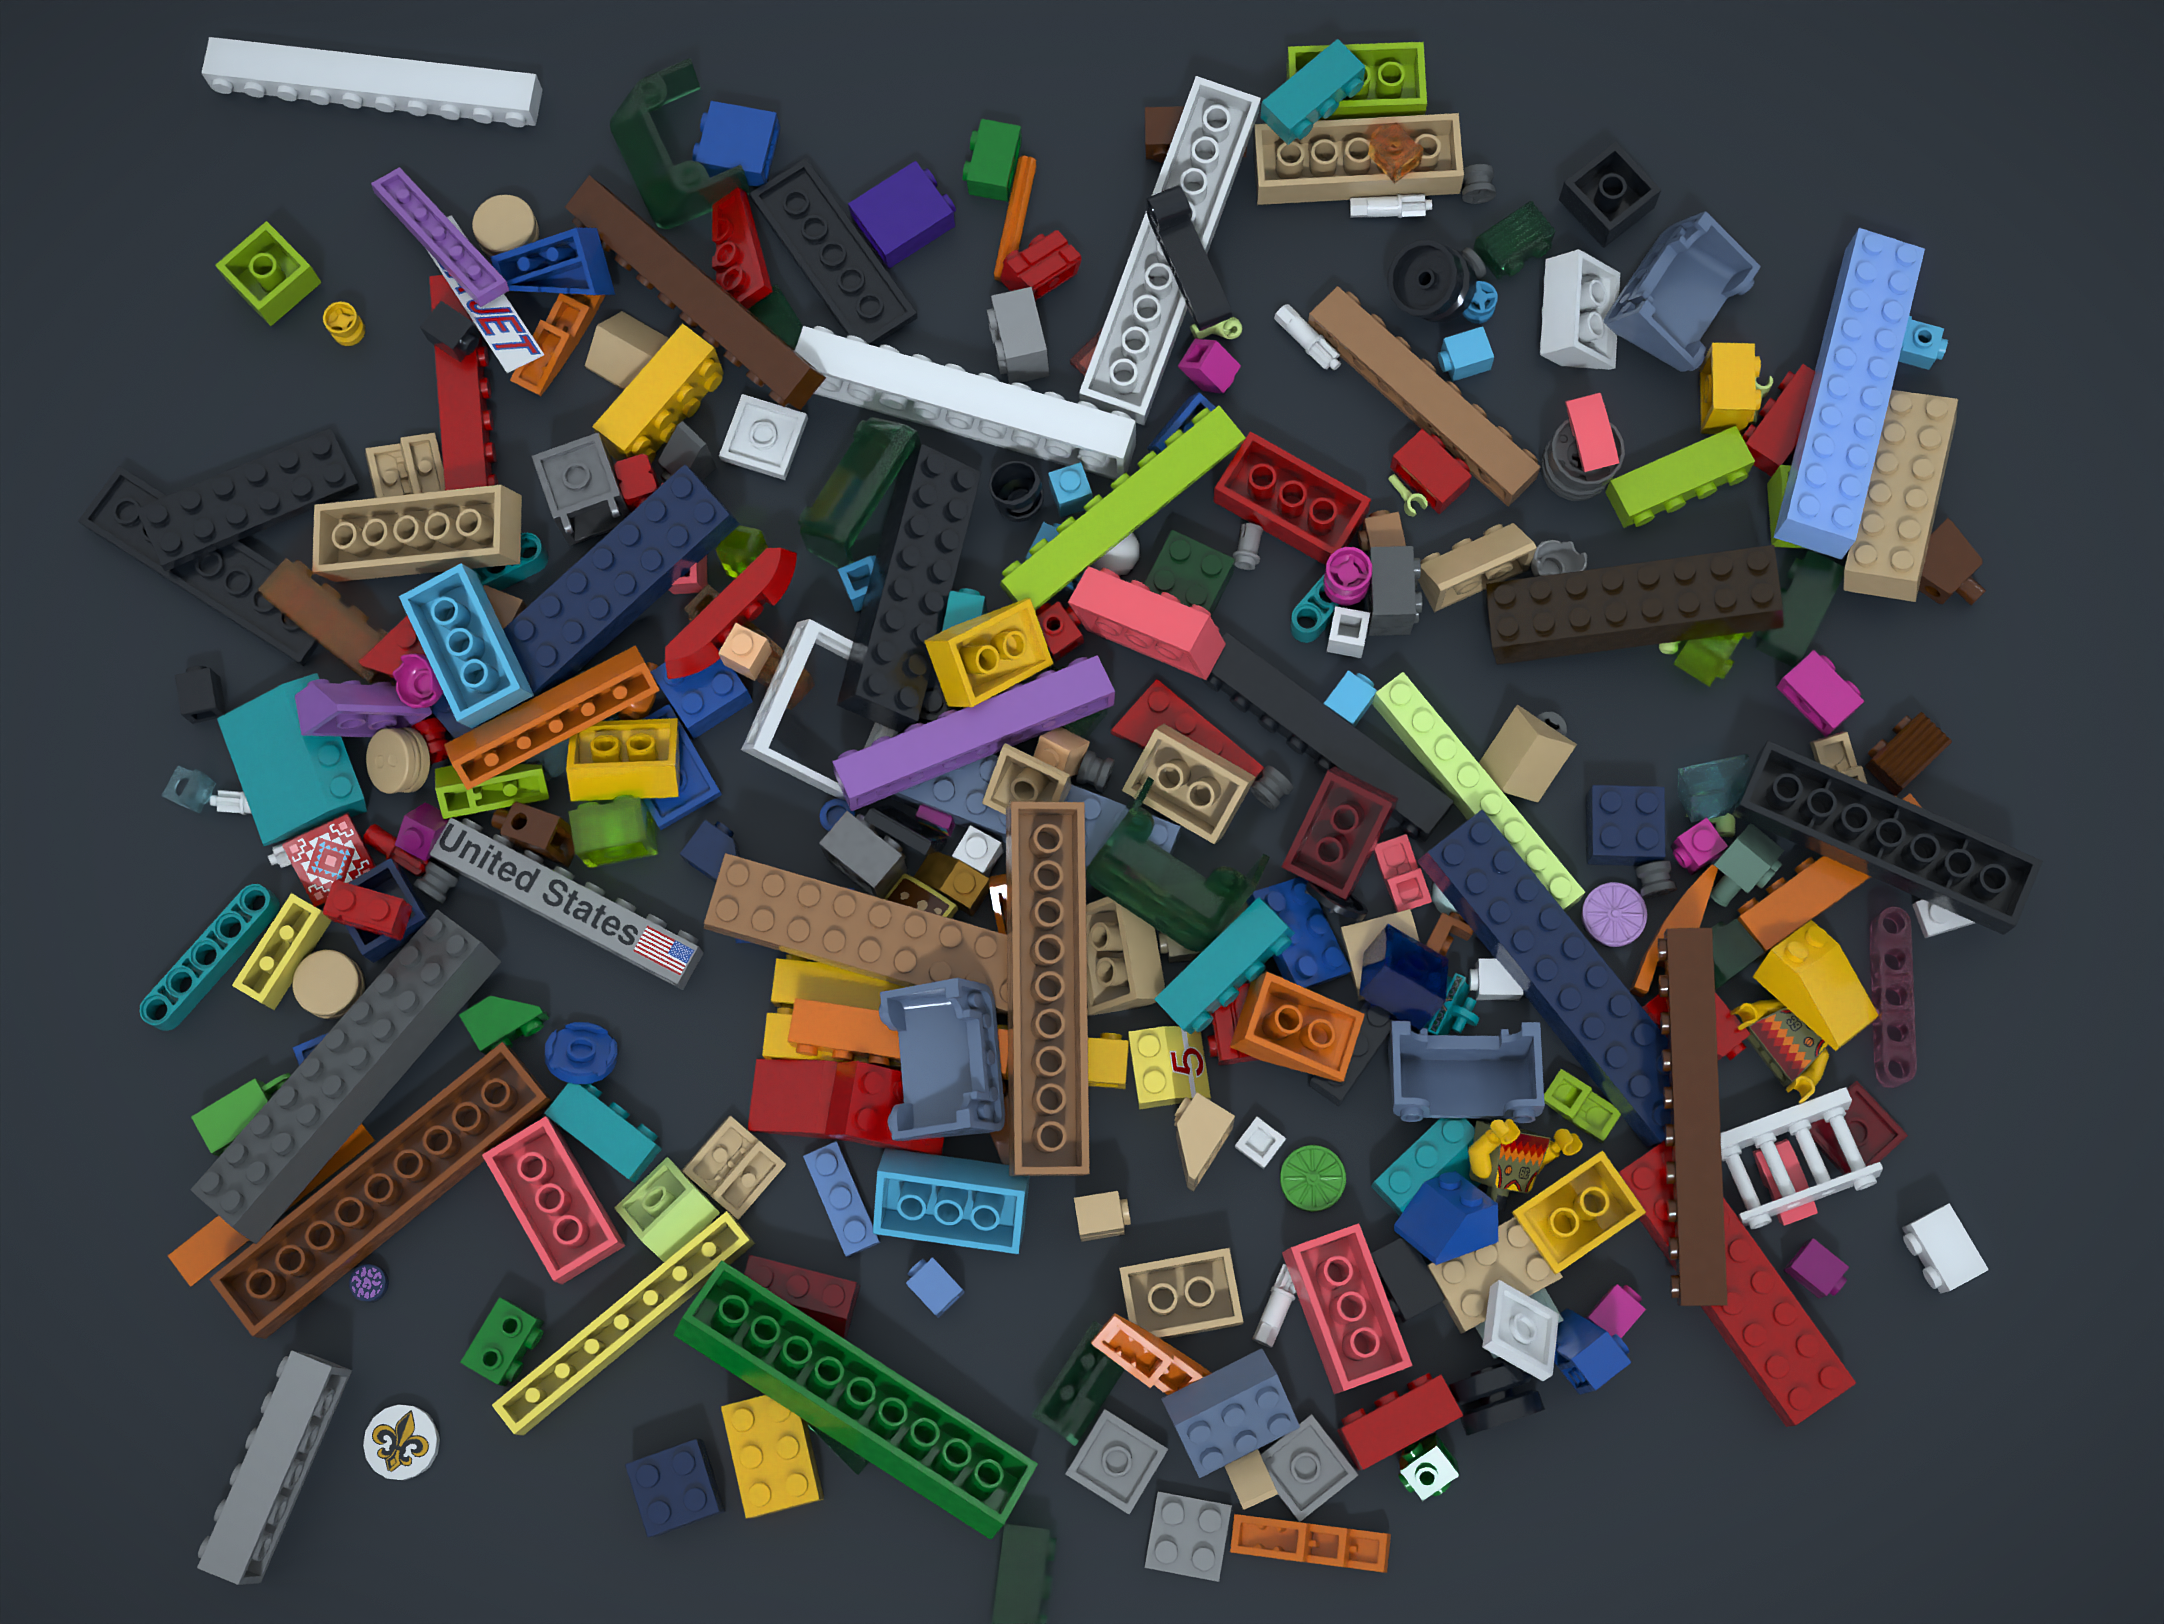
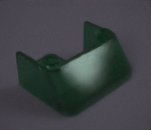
M690 58L639 80L610 120L612 135L650 217L655 225L663 229L674 228L711 212L714 203L737 187H740L747 195L750 193L741 165L709 178L704 166L696 161H685L674 166L651 119L650 112L701 89Z
M873 417L867 421L862 420L858 424L853 434V439L855 440L812 507L807 506L799 517L800 534L807 551L838 568L854 563L850 550L851 546L912 450L921 445L919 433L905 424Z
M1148 776L1121 812L1086 869V878L1095 889L1184 948L1195 952L1204 951L1255 891L1270 857L1263 854L1246 876L1231 867L1223 866L1214 869L1208 878L1148 840L1155 825L1152 815L1141 807L1154 782Z

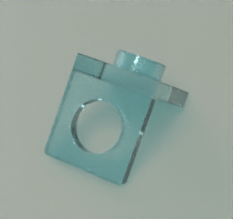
M177 766L162 797L200 814L204 805L210 800L216 782L197 769L192 772ZM183 779H189L179 797L176 792L177 784Z

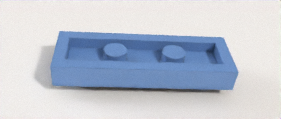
M835 1141L804 1155V1160L845 1256L848 1258L881 1243L878 1235L873 1234L872 1221L838 1142Z

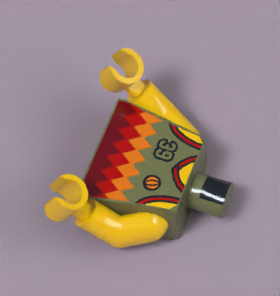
M1778 999L1759 1000L1752 1004L1743 1003L1731 1010L1730 1015L1738 1014L1742 1018L1743 1024L1737 1028L1739 1030L1746 1028L1751 1035L1746 1039L1783 1087L1788 1086L1786 1091L1789 1093L1792 1089L1797 1090L1801 1095V1099L1798 1102L1800 1104L1804 1103L1814 1094L1815 1086L1823 1076L1829 1059V1053L1826 1049L1828 1044Z
M1498 1119L1491 1123L1477 1120L1474 1141L1468 1149L1470 1159L1469 1176L1471 1180L1487 1185L1486 1195L1498 1203V1210L1505 1211L1510 1191L1528 1194L1533 1188L1537 1175L1545 1165L1560 1156V1151L1567 1156L1578 1153L1583 1144L1577 1134H1571L1567 1129L1557 1130L1554 1135L1555 1142H1553L1549 1137L1518 1128L1512 1119H1507L1505 1122Z

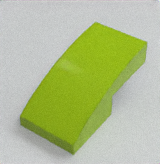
M1560 1069L1544 1094L1545 1104L1602 1144L1621 1116V1113L1611 1103L1592 1092L1591 1087L1563 1069Z

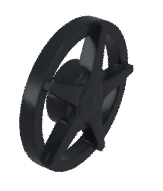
M1307 881L1305 885V893L1329 908V912L1332 914L1336 912L1361 922L1368 913L1367 907L1353 895L1345 900L1310 881Z

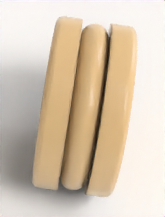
M497 195L483 202L474 214L472 222L473 233L482 251L488 257L539 240V225L530 206L516 196Z
M409 727L384 728L377 731L371 738L367 748L366 765L369 777L378 790L387 794L398 792L410 793L420 789L425 783L430 769V753L423 736L417 730Z
M320 950L308 955L300 962L293 976L292 987L296 1000L305 1010L323 1019H338L343 1017L365 992V978L359 965L345 954L335 950Z

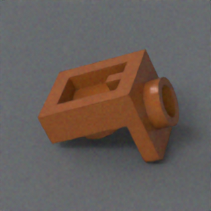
M1442 912L1422 951L1424 959L1433 963L1438 954L1445 957L1454 937L1448 935L1449 932L1466 941L1469 940L1474 931L1461 915L1450 912L1447 915Z

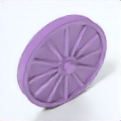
M1617 882L1605 883L1593 889L1585 899L1581 913L1582 922L1587 933L1598 943L1609 947H1621L1632 943L1643 932L1647 923V908L1641 895L1632 887Z

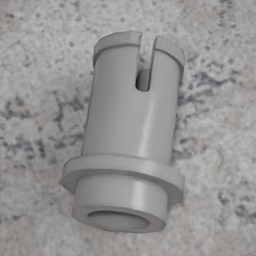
M1253 523L1241 525L1238 549L1232 556L1235 559L1236 567L1244 570H1253L1255 565L1259 564L1258 550L1263 533L1261 526Z

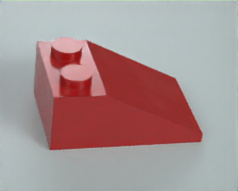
M756 1059L747 1130L750 1132L848 1141L825 1135L837 1063L840 1062Z

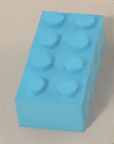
M460 563L399 596L457 722L474 728L534 696L475 571Z
M885 1148L877 1170L873 1234L1019 1254L1025 1229L1030 1176H1009V1165Z

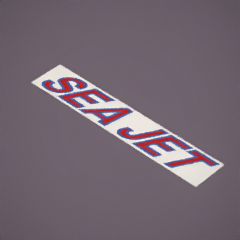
M452 215L447 217L452 222V224L464 235V233L462 232V230L460 229ZM430 254L507 373L544 356V353L504 294L480 307Z

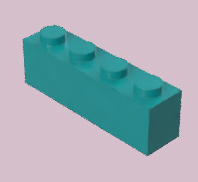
M1258 897L1154 1000L1183 1031L1192 1034L1194 1031L1199 1033L1212 1022L1213 1017L1211 1015L1221 1005L1226 1007L1237 998L1240 993L1237 990L1247 980L1251 982L1262 974L1266 968L1264 963L1273 954L1279 956L1291 945L1292 940L1290 938L1295 932L1264 900Z

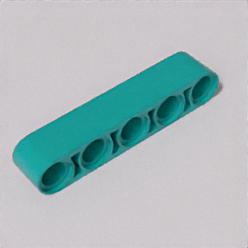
M251 884L242 889L143 999L139 1010L143 1021L163 1031L176 1028L277 916L280 909V902L277 896L260 884ZM260 896H265L264 906L254 911V901ZM240 923L241 930L239 934L229 938L231 926ZM216 950L217 955L214 962L205 965L204 960L207 953ZM191 977V987L186 992L181 993L180 985L185 978ZM166 1004V1015L162 1019L156 1020L157 1009L161 1005Z

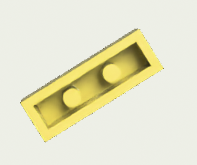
M291 893L232 986L275 1010L292 984L296 968L304 958L312 953L332 920L323 915V911Z

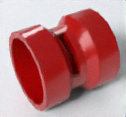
M438 718L426 719L411 727L417 730L425 739L430 753V764L449 758L444 744L450 742V740L445 738L447 729Z

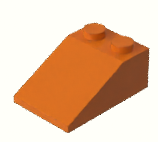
M1265 972L1251 981L1230 1047L1264 1062L1343 1082L1365 1014L1274 974Z

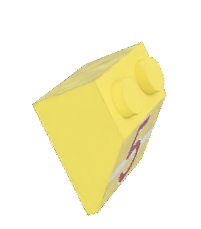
M1163 1026L1128 1032L1139 1109L1182 1103L1185 1097L1192 1100L1196 1092L1207 1099H1211L1201 1032L1197 1033L1194 1031L1192 1034L1183 1031L1180 1026Z

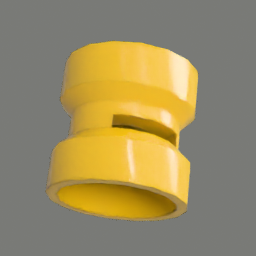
M342 301L335 302L324 311L323 323L337 343L343 346H353L362 340L365 334V324L352 305Z

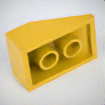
M1030 598L952 626L924 641L948 707H974L1053 665Z
M1812 920L1772 948L1753 975L1755 980L1835 1051L1879 1016L1839 943Z
M1603 1150L1512 1212L1555 1275L1646 1213Z

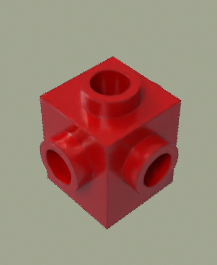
M1058 601L1054 605L1047 603L1035 611L1049 653L1056 662L1084 643L1083 635L1077 628L1081 622L1070 606L1064 610Z

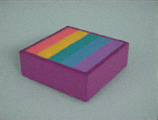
M923 804L919 806L915 815L917 822L951 837L955 828L954 819L951 815Z

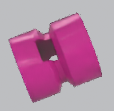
M1343 547L1330 555L1326 563L1323 588L1326 595L1334 603L1350 606L1359 603L1365 597L1372 576V563L1369 557L1362 550L1355 547Z

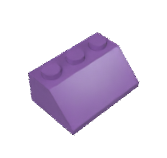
M317 679L310 681L307 687L295 695L301 735L373 737L377 731L384 728H411L414 724L432 714L431 707L414 709L402 703L396 692V686H392L390 682L361 685L360 681L351 680L335 684L329 683L327 679Z

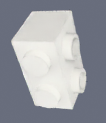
M1950 1203L1902 1227L1906 1234L1903 1236L1907 1248L1914 1256H1919L1925 1266L1923 1269L1925 1279L1933 1289L1937 1288L1940 1294L1951 1291L1989 1270Z

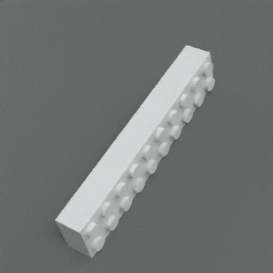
M1196 76L1152 196L1178 184L1182 187L1190 205L1191 221L1207 254L1258 117L1261 98ZM1147 213L1144 215L1079 392L1080 401L1091 403L1098 410L1108 413L1112 411L1126 413L1131 419L1136 420V423L1145 425L1188 308L1153 232Z
M803 326L795 351L826 377L814 394L1065 466L1081 462L1084 471L1114 480L1128 472L1136 447V420L1131 419L1126 413L1120 411L1108 413L1098 410L1095 405L1088 402L1080 401L1077 404L1066 401L1061 395L1053 392L1041 394L1031 391L1030 387L1022 383L1006 384L999 382L996 377L990 374H971L955 364L943 366L932 363L931 359L923 355L914 354L911 357L899 353L897 349L888 345L876 347L867 344L866 341L856 336L844 338L834 335L831 330L821 326H815L814 329Z

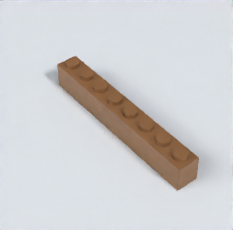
M1337 286L1309 313L1308 324L1319 335L1325 337V340L1340 354L1341 358L1418 427L1423 428L1429 435H1436L1444 443L1445 450L1454 459L1458 457L1463 460L1469 467L1470 473L1508 507L1537 479L1541 468L1538 465L1537 458L1527 449L1521 450L1512 442L1511 435L1503 427L1494 426L1487 419V415L1481 407L1474 403L1471 405L1466 401L1454 383L1450 381L1445 382L1436 374V369L1428 360L1424 358L1420 360L1412 353L1410 345L1402 337L1393 336L1386 329V325L1380 317L1366 312L1354 294L1351 292L1345 293Z

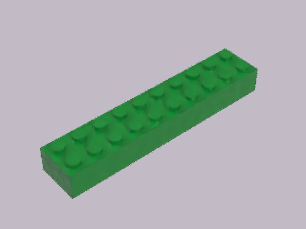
M722 1260L682 1317L673 1334L687 1345L990 1540L1005 1524L1038 1465L1035 1461Z

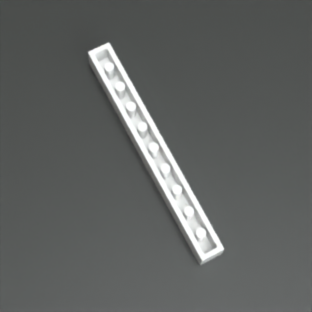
M209 37L202 68V75L211 89L223 94H230L232 91L243 92L258 98L264 95L278 96L286 101L304 99L319 105H327L329 102L339 103L354 109L365 106L373 107L383 112H393L394 110L408 111L416 116L435 114L450 120H457L459 117L469 118L484 124H489L492 121L504 122L513 127L536 126L543 91L537 75L531 73Z

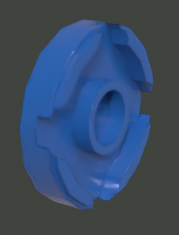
M573 1022L565 1025V1029L558 1032L556 1029L550 1034L545 1043V1064L549 1071L560 1080L572 1084H591L600 1081L613 1071L617 1063V1042L614 1037L612 1039L608 1035V1031L602 1026L589 1022Z

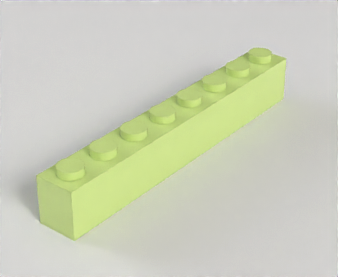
M1402 672L1375 693L1372 705L1446 795L1454 801L1453 803L1465 818L1469 820L1480 810H1483L1565 912L1578 903L1585 894V891L1405 673Z

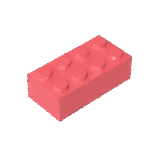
M1088 566L1068 601L1087 631L1204 680H1207L1226 645L1219 633V628L1211 618V613L1205 608L1195 604L1192 607L1183 605L1175 596L1166 592H1162L1161 595L1151 592L1149 587L1136 580H1132L1131 583L1120 579L1118 574L1107 568H1102L1099 571Z
M545 1116L482 1154L554 1282L564 1284L626 1246L553 1120Z
M1359 1223L1293 1246L1282 1252L1334 1394L1413 1366Z

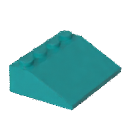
M317 673L284 683L217 718L263 846L300 835L349 812L351 817L367 812L363 793L341 736L301 735L295 695L307 687L310 681L319 679Z

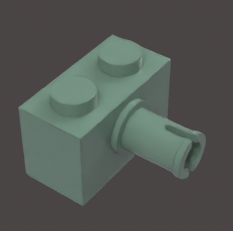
M1750 823L1714 864L1725 875L1712 888L1711 898L1719 905L1727 907L1732 898L1741 889L1747 893L1755 885L1762 889L1781 867L1782 863L1777 859L1785 850Z

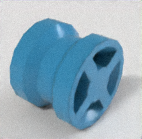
M1477 281L1476 292L1469 307L1462 313L1463 316L1472 323L1481 324L1487 322L1493 316L1497 304L1498 294L1496 289L1485 281Z

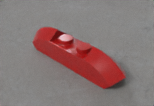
M766 548L665 647L667 678L686 677L698 673L720 659L718 649L724 644L735 623L742 626L747 620L749 622L755 620L763 611V605L766 602L774 606L784 595L795 571L797 553L783 548Z

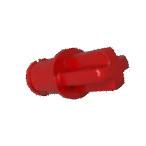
M373 824L367 829L363 836L364 843L385 855L386 860L389 858L393 859L397 864L415 876H421L426 872L425 866L430 861L429 859L424 861L395 846L397 838L377 824Z

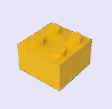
M1711 344L1700 367L1701 434H1717L1736 426L1742 435L1748 423L1753 422L1754 412L1759 410L1761 406V390L1756 389L1755 377L1760 375L1761 360L1760 356H1755V344Z

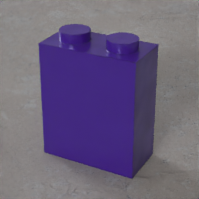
M917 161L912 162L848 203L852 220L888 269L955 227L954 212H956V208L947 194L941 196L936 189L938 184L933 174L927 168L922 170Z

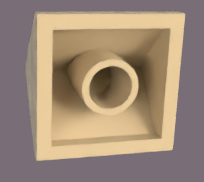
M621 311L597 325L585 367L625 390L669 338Z
M1517 705L1481 758L1479 764L1503 793L1539 802L1577 744Z
M1005 743L1001 749L982 804L1006 815V808L1011 801L1064 802L1071 789L1070 774Z

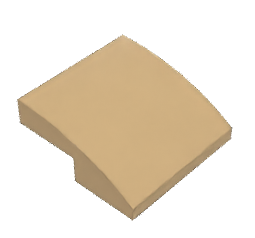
M435 433L401 437L398 444L365 448V456L375 498L445 491L444 469Z
M1411 909L1341 927L1340 932L1352 970L1351 975L1359 1001L1368 999L1373 991L1378 995H1384L1429 982Z
M729 1115L681 1171L739 1220L785 1167L786 1163Z

